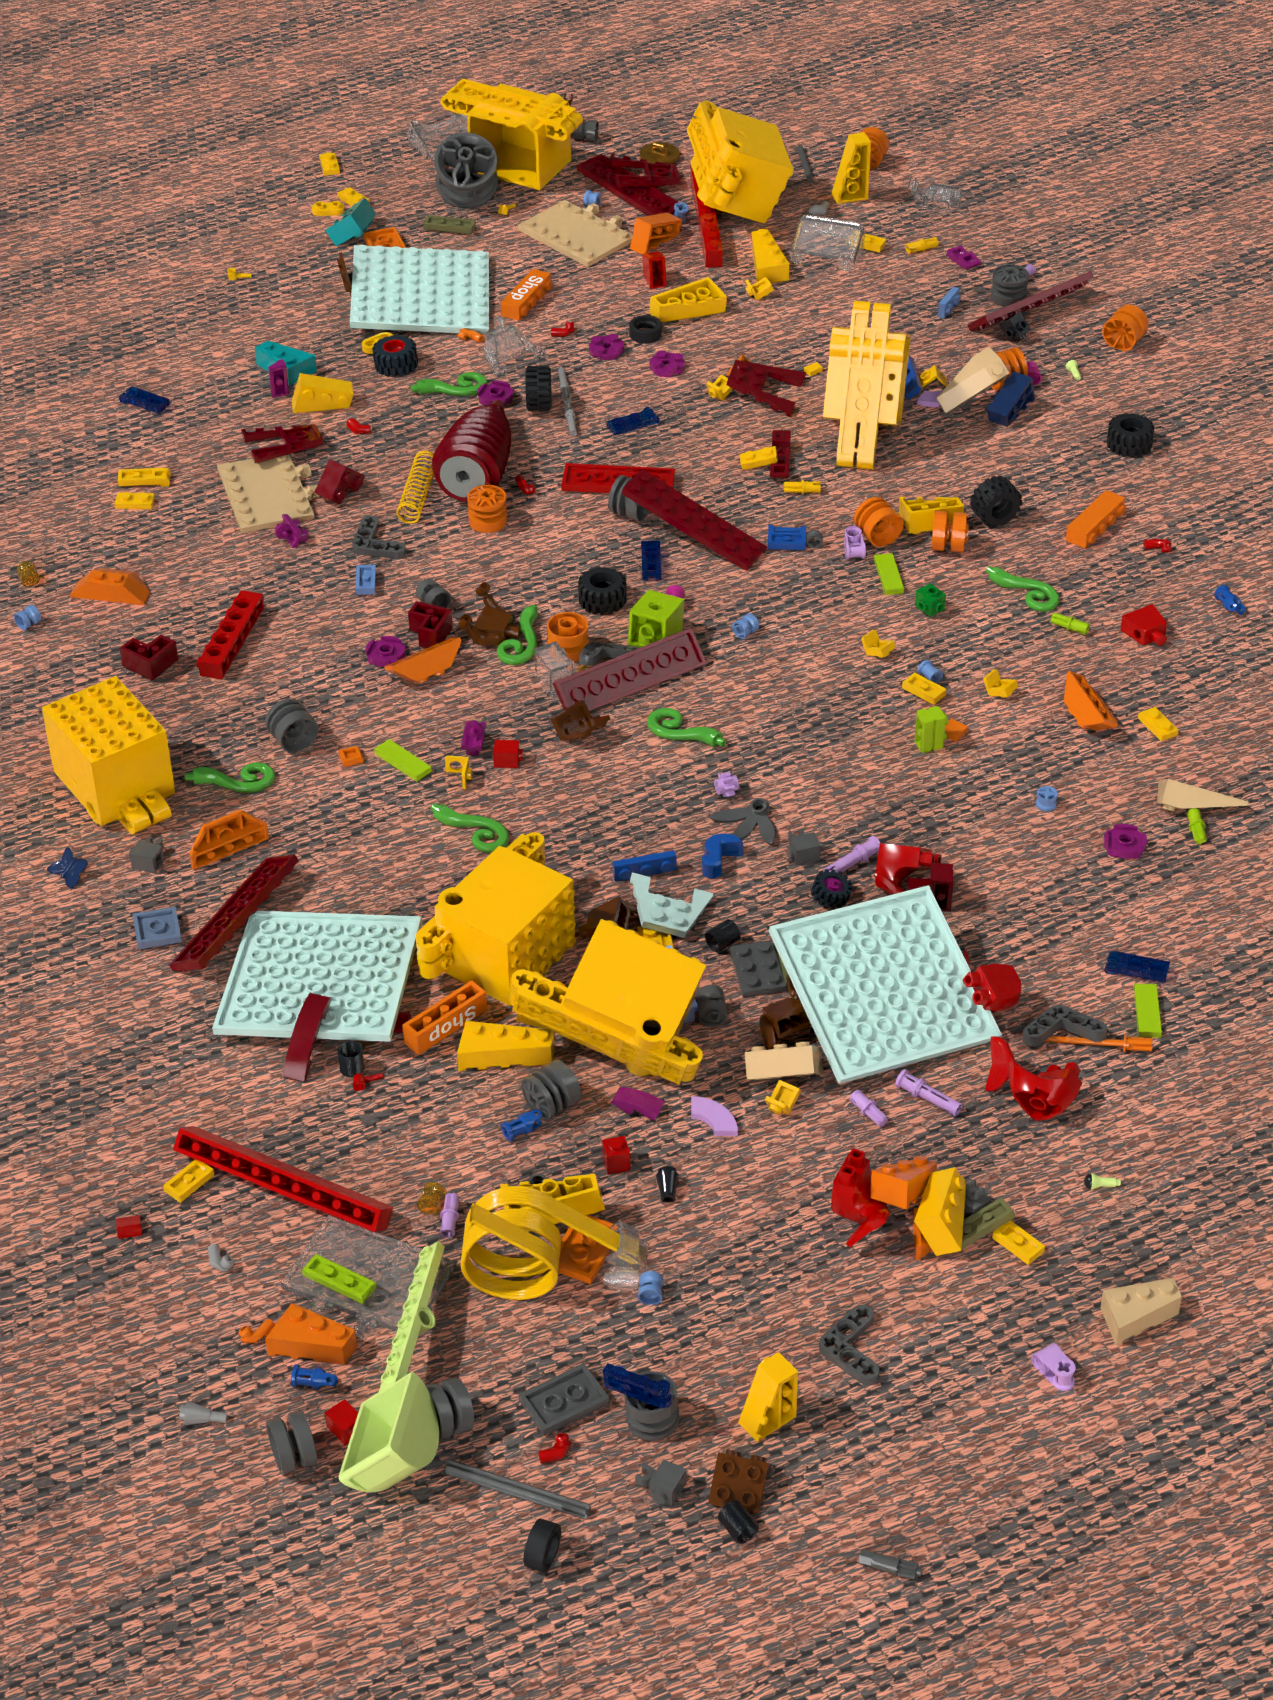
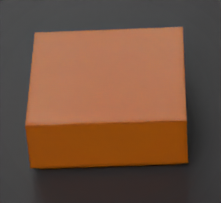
M951 718L948 724L945 725L947 738L957 742L968 732V726Z
M358 746L338 750L343 767L364 763Z

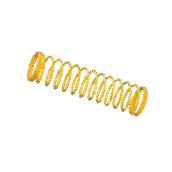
M420 451L414 458L397 508V516L402 522L416 523L421 516L434 474L431 472L433 471L432 466L428 463H417L421 459L432 463L430 459L417 458L422 455L433 458L434 454L432 452ZM419 464H426L431 468L421 467ZM417 468H419V469H421V470H427V471H429L430 473L427 474L426 472L419 471ZM416 472H419L420 474L427 475L428 478H425L424 476H421V475H417ZM417 476V477H419V478H421V479H426L427 482H424V481L419 480V479H415L414 477ZM413 481L424 483L426 486L415 484ZM411 485L422 487L424 490L421 491L420 489L413 488ZM413 489V490H415V491L422 492L423 495H419L418 493L411 492L410 490ZM408 494H413V495H415V496H420L421 499H418V498H415V497H411V496H409ZM407 498L418 500L420 503L417 504L416 502L409 501ZM404 506H407L411 509H416L417 512H410L406 510ZM401 507H402L406 512L414 513V514L418 513V515H417V516H414V517L405 515V514L402 512ZM399 509L404 516L417 519L414 521L405 520L401 517Z

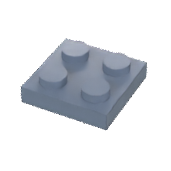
M176 906L132 914L138 950L182 942Z

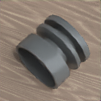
M1004 264L996 267L993 270L992 301L999 306L1006 307L1027 298L1028 271L1022 266L1015 264Z
M621 475L612 485L608 499L609 511L621 516L627 515L628 518L641 522L650 511L621 494L623 487L632 479L631 477Z
M296 699L279 701L272 706L265 718V726L280 746L289 753H295L310 747L319 733V726L314 718Z
M558 1059L551 1061L543 1066L540 1071L533 1072L521 1081V1090L531 1110H540L542 1112L541 1119L544 1121L550 1120L554 1115L561 1113L562 1109L571 1107L581 1099V1088L576 1076L564 1062Z
M654 1371L640 1373L632 1377L624 1389L629 1430L636 1437L648 1441L662 1440L672 1435L678 1428L680 1421L677 1389L674 1381L669 1376Z

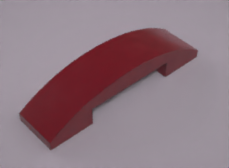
M773 430L772 447H776L778 463H771L770 478H788L791 440V431Z
M313 993L308 994L290 1039L283 1078L301 1082L306 1081L312 1063L310 1057L322 1019L325 1020L331 997Z

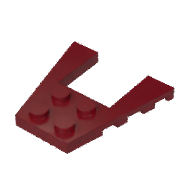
M610 154L611 166L643 168L645 176L616 174V187L679 185L680 178L677 167L674 164L657 161L653 164L647 163L646 159L640 158V161L630 160V156L623 155V158L614 157L615 154Z
M735 360L726 385L744 395L748 393L754 396L756 401L760 403L764 401L771 405V409L777 412L781 410L787 413V417H790L795 402L763 392L764 384L767 377L801 387L806 372Z
M315 424L292 426V429L283 430L282 426L275 427V430L264 431V428H255V432H246V429H241L245 443L281 437L284 442L283 445L251 450L254 463H260L323 445V438Z

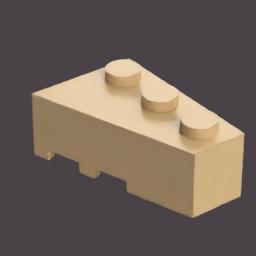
M798 1042L796 1047L787 1048V1044L773 1045L774 1049L765 1050V1046L751 1047V1052H745L747 1080L801 1077L812 1074L823 1075L821 1047L810 1046L809 1042Z
M1174 1278L1103 1290L1100 1308L1115 1345L1118 1346L1122 1344L1123 1340L1133 1335L1137 1336L1143 1330L1151 1326L1155 1327L1178 1315L1182 1296Z

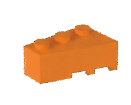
M670 213L636 218L630 249L640 254L648 253L647 251L652 248L657 249L660 243H666L680 234L683 219Z

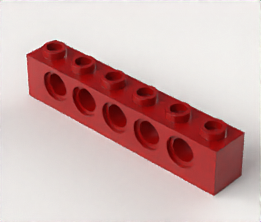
M241 590L238 596L234 598L233 604L230 609H227L223 621H220L217 631L212 634L211 641L205 646L201 657L197 659V668H199L200 676L223 679L264 610L262 593Z

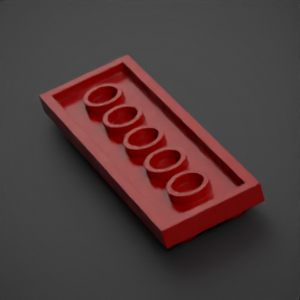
M565 463L561 489L562 491L610 493L612 485L619 476L624 475L633 478L641 469L673 488L675 468Z

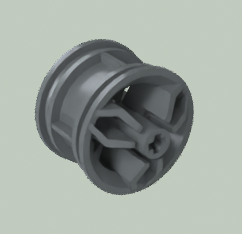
M458 133L446 138L439 145L435 153L434 163L437 171L436 187L442 199L448 204L459 208H474L487 203L494 196L498 186L496 172L497 155L492 144L484 137L474 133Z

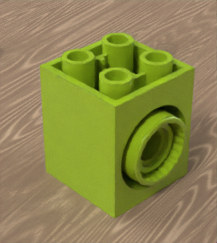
M648 589L630 610L628 645L641 648L681 632L683 629L685 599Z

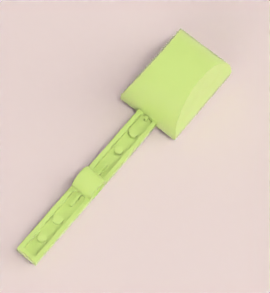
M439 1241L431 1246L424 1247L419 1253L420 1259L413 1273L412 1284L408 1289L407 1301L403 1305L402 1317L397 1324L398 1330L392 1341L391 1353L386 1360L387 1366L381 1377L382 1382L379 1392L361 1403L339 1473V1480L350 1488L364 1492L386 1490L430 1464L436 1455L439 1444V1424L433 1400L421 1378L414 1372L409 1374L407 1372L417 1338L435 1326V1316L427 1305L445 1248Z

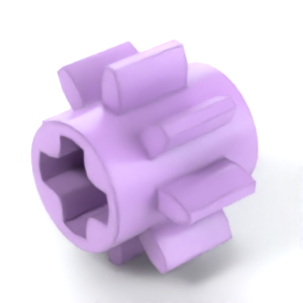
M730 772L718 774L719 779L714 780L715 790L718 795L723 794V797H730L735 795L736 790H739L738 779L736 775L731 776Z

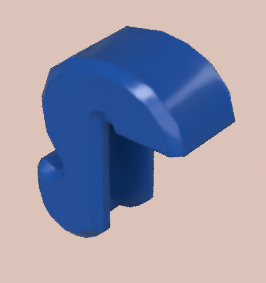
M726 833L715 834L707 838L704 855L702 856V873L705 877L715 879L722 875V856H743V842L741 838Z

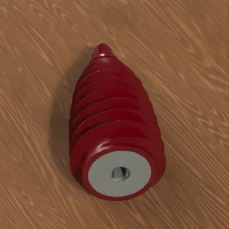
M494 400L488 405L473 408L462 415L449 429L435 450L432 458L433 474L440 488L448 496L459 501H467L469 491L477 486H499L511 448L510 424L505 415L504 403L501 400Z

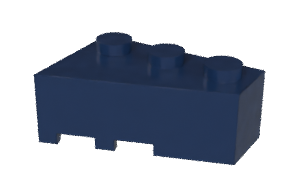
M1013 371L1010 377L1006 378L1001 390L997 391L993 402L987 406L988 420L1008 427L1019 416L1017 413L1027 408L1025 405L1029 401L1032 403L1035 401L1033 378Z

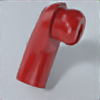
M566 322L565 328L551 327V336L565 337L575 331L574 322Z
M354 418L347 420L346 425L352 433L371 434L370 425H361Z
M522 475L515 477L516 484L525 495L535 493L534 485H528Z
M1148 539L1143 541L1145 549L1161 548L1163 553L1170 552L1172 549V543L1167 539Z
M566 1433L556 1435V1443L552 1448L538 1451L540 1464L561 1460L571 1447V1441H569V1436Z

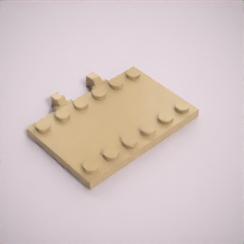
M566 200L560 201L558 204L518 225L519 231L587 267L630 244L633 236L619 228L622 226V217L616 215L610 221H605L595 216L599 213V205L592 203L587 208L582 209Z
M290 454L260 463H254L252 458L217 465L219 476L241 533L276 527L277 524L283 523L282 514H288L291 519H298L299 522L314 519V513L309 501L320 497V495L314 493L317 485L303 488L300 481L302 478L312 476L309 464L294 467Z

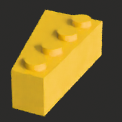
M865 132L848 135L831 193L837 204L868 199L871 141Z
M709 277L651 296L649 313L651 316L660 319L661 322L721 313L726 310L727 296Z
M465 1021L457 1051L458 1071H466V1068H478V1070L492 1066L508 1068L510 1065L518 1064L522 1066L546 1065L553 1061L556 1048L555 1030Z
M595 1174L565 1177L563 1181H555L552 1178L543 1179V1183L530 1184L529 1181L519 1183V1186L537 1189L584 1215L605 1210L602 1193ZM508 1183L500 1184L501 1188L509 1186ZM524 1205L504 1206V1209L530 1210L544 1216L553 1224L561 1223L532 1207Z

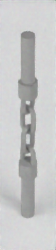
M561 367L558 369L562 401L566 403L564 408L565 417L568 422L570 435L576 436L575 412L570 407L572 398L571 394L568 393L570 387L567 382L565 369Z

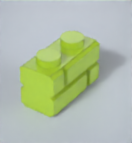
M938 706L917 710L915 744L922 753L930 752L932 749H942L944 740L947 739L945 725L948 724V717Z

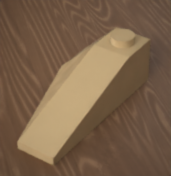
M988 347L974 355L936 399L943 411L948 413L1006 379L1009 372L1001 358Z
M1171 779L1159 780L1157 804L1163 805L1162 809L1172 812L1175 809L1248 805V801Z

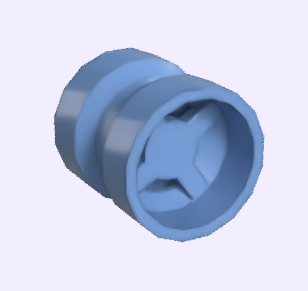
M29 605L25 607L24 611L15 613L14 620L17 626L25 631L31 627V624H37L41 621V614L34 605Z
M751 613L744 615L742 619H738L732 624L734 634L741 639L748 637L750 633L759 629V622Z
M655 1271L642 1273L639 1277L638 1300L642 1304H659L662 1301L663 1276Z

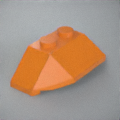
M97 568L91 570L75 584L70 597L144 605L150 592L139 575L134 571Z
M449 638L384 666L385 670L408 681H417L418 684L429 680V676L442 675L446 673L445 669L452 666L461 644V638Z
M1068 671L1064 702L1068 707L1069 713L1076 718V723L1083 729L1089 728L1095 731L1116 728L1119 724L1093 687L1088 684L1086 678L1083 675Z
M240 809L203 824L189 853L192 869H198L269 839L267 823Z

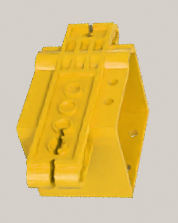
M462 79L440 99L444 109L456 114L467 115L468 133L480 135L492 144L497 155L496 172L498 179L536 190H541L571 161V134L583 123V117L579 112H576V108L570 107L569 102L556 93L543 95L501 83L494 87Z
M710 101L700 102L694 113L696 117H692L686 129L695 153L690 163L699 187L698 198L708 207L760 223H766L767 219L771 217L772 210L778 203L779 196L785 190L786 183L794 171L777 125L718 108Z
M854 300L850 328L835 326L832 328L823 418L840 420L836 465L853 468L855 453L858 452L857 468L873 470L879 424L900 426L902 423L911 334L889 332L891 304L874 302L871 328H869L871 302ZM860 422L861 426L859 434V445L858 448H856L858 425Z
M117 676L108 678L42 707L54 772L86 808L89 816L96 824L104 826L118 819L132 835L172 816L170 807L164 799L175 794L166 730Z
M537 832L527 835L521 834L507 848L498 846L456 887L447 888L440 893L438 903L435 905V916L415 934L416 947L418 949V966L420 975L423 978L434 979L445 972L465 984L472 980L486 991L487 995L511 1006L508 1000V993L512 975L515 971L524 969L545 975L549 971L550 966L555 961L558 962L568 948L571 949L575 945L576 923L574 917L575 891L573 879L546 867L545 840L542 834Z
M601 919L568 988L563 983L551 981L536 971L531 972L520 969L512 975L508 993V1000L513 1006L512 1011L556 1030L557 1034L624 1063L629 1072L636 1076L653 1075L657 1077L658 1075L680 1085L681 1081L689 1082L695 1078L703 1054L697 1045L693 1044L688 1038L678 1037L695 1000L706 965L697 958H689L674 948L660 945L654 939H646L639 936L633 930L619 927L613 921ZM647 1020L657 1021L661 1026L660 1033L654 1036L646 1034L643 1030L644 1022Z

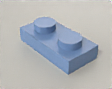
M952 287L939 302L938 317L944 319L948 314L952 313L955 305L958 306L961 299L959 288Z
M356 565V595L375 594L376 565Z

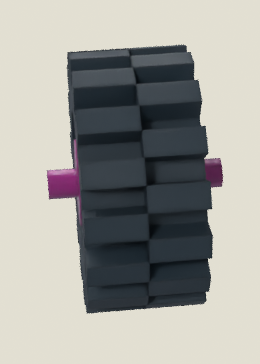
M825 869L824 872L820 871L817 874L811 888V895L814 896L813 899L815 901L819 900L818 904L820 906L825 904L824 908L828 909L829 906L834 910L836 907L838 909L842 908L843 905L847 904L852 893V882L847 880V875L841 876L842 872L840 871L837 874L834 869L829 872V869Z

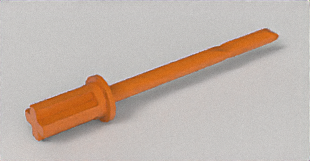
M1124 1034V1040L1104 1039L1098 1042L1081 1037L1051 1036L1045 1042L1123 1047V1052H1126V1050L1152 1052L1153 1038L1126 1037V1034Z

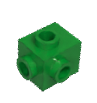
M930 583L916 590L915 606L929 617L945 610L946 594Z

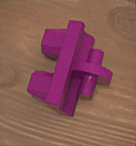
M282 514L283 523L277 524L274 532L276 537L286 539L292 548L298 547L299 542H307L309 532L306 529H300L301 524L299 520L291 519L288 514Z
M476 720L465 722L461 750H466L467 755L477 756L479 751H482L486 722L478 723Z

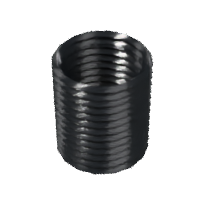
M730 919L725 920L705 933L707 945L715 952L725 949L740 939V930L736 923Z
M356 1041L342 1043L338 1047L340 1072L342 1075L350 1078L354 1077L357 1073L362 1074L364 1071L362 1046Z
M738 1500L727 1503L718 1514V1520L738 1544L751 1540L759 1530V1524Z

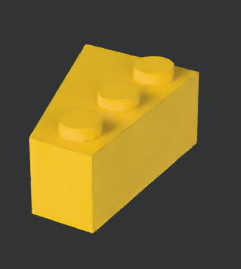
M299 373L291 401L293 413L350 408L354 395L352 382Z
M899 497V515L902 517L904 526L909 534L933 531L935 510L947 511L948 522H952L954 512L964 513V505L959 497H935V501L923 500V497H917V500H905V497Z
M956 1167L930 1173L914 1220L936 1256L962 1250L966 1182Z
M779 1352L771 1357H766L758 1365L738 1422L757 1442L796 1417L798 1370Z

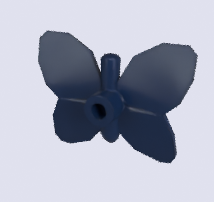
M67 847L62 859L51 864L47 871L52 874H61V877L65 878L66 886L72 889L78 884L80 873L85 870L88 861L78 860L77 857L73 858V852Z

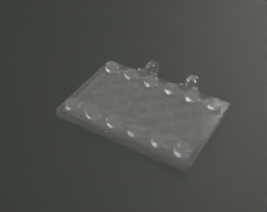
M328 1215L282 1280L281 1288L312 1300L313 1307L310 1311L324 1316L327 1310L333 1311L337 1309L356 1316V1321H359V1323L354 1325L356 1336L364 1339L370 1327L375 1329L377 1325L397 1332V1324L402 1317L403 1305L407 1301L408 1289L412 1284L413 1273L418 1265L419 1253L422 1249ZM315 1254H318L376 1282L377 1288L365 1303L361 1304L303 1276L302 1269ZM442 1256L427 1305L429 1309L455 1271L456 1261Z

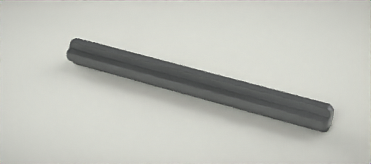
M449 1460L445 1467L447 1475L586 1519L590 1513V1504L458 1461Z

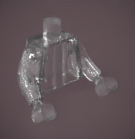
M909 180L907 189L911 190L913 198L920 202V209L950 214L951 208L960 207L963 189L957 190L947 183L942 185L932 183L928 188L920 190L918 188V181Z
M503 317L493 320L495 329L488 331L486 334L484 357L490 367L495 369L494 375L496 377L500 373L505 375L507 368L499 362L520 354L525 350L534 353L533 357L536 360H540L539 354L545 355V350L541 347L537 348L518 327L505 324Z

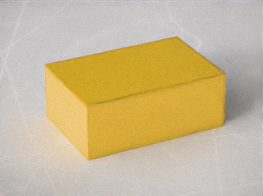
M817 362L804 367V372L809 376L823 371V367Z

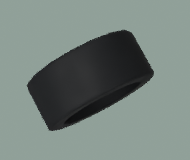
M651 315L636 316L629 322V337L633 341L642 344L656 342L662 337V322L657 317ZM641 328H651V330H639V329H641Z
M541 1518L535 1522L525 1545L523 1556L525 1567L544 1573L549 1570L560 1544V1524Z

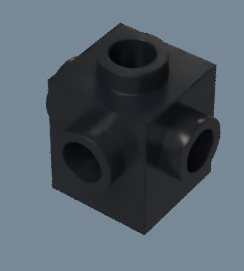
M1021 312L1016 313L999 324L1009 342L1014 340L1019 342L1026 337L1025 333L1031 330Z

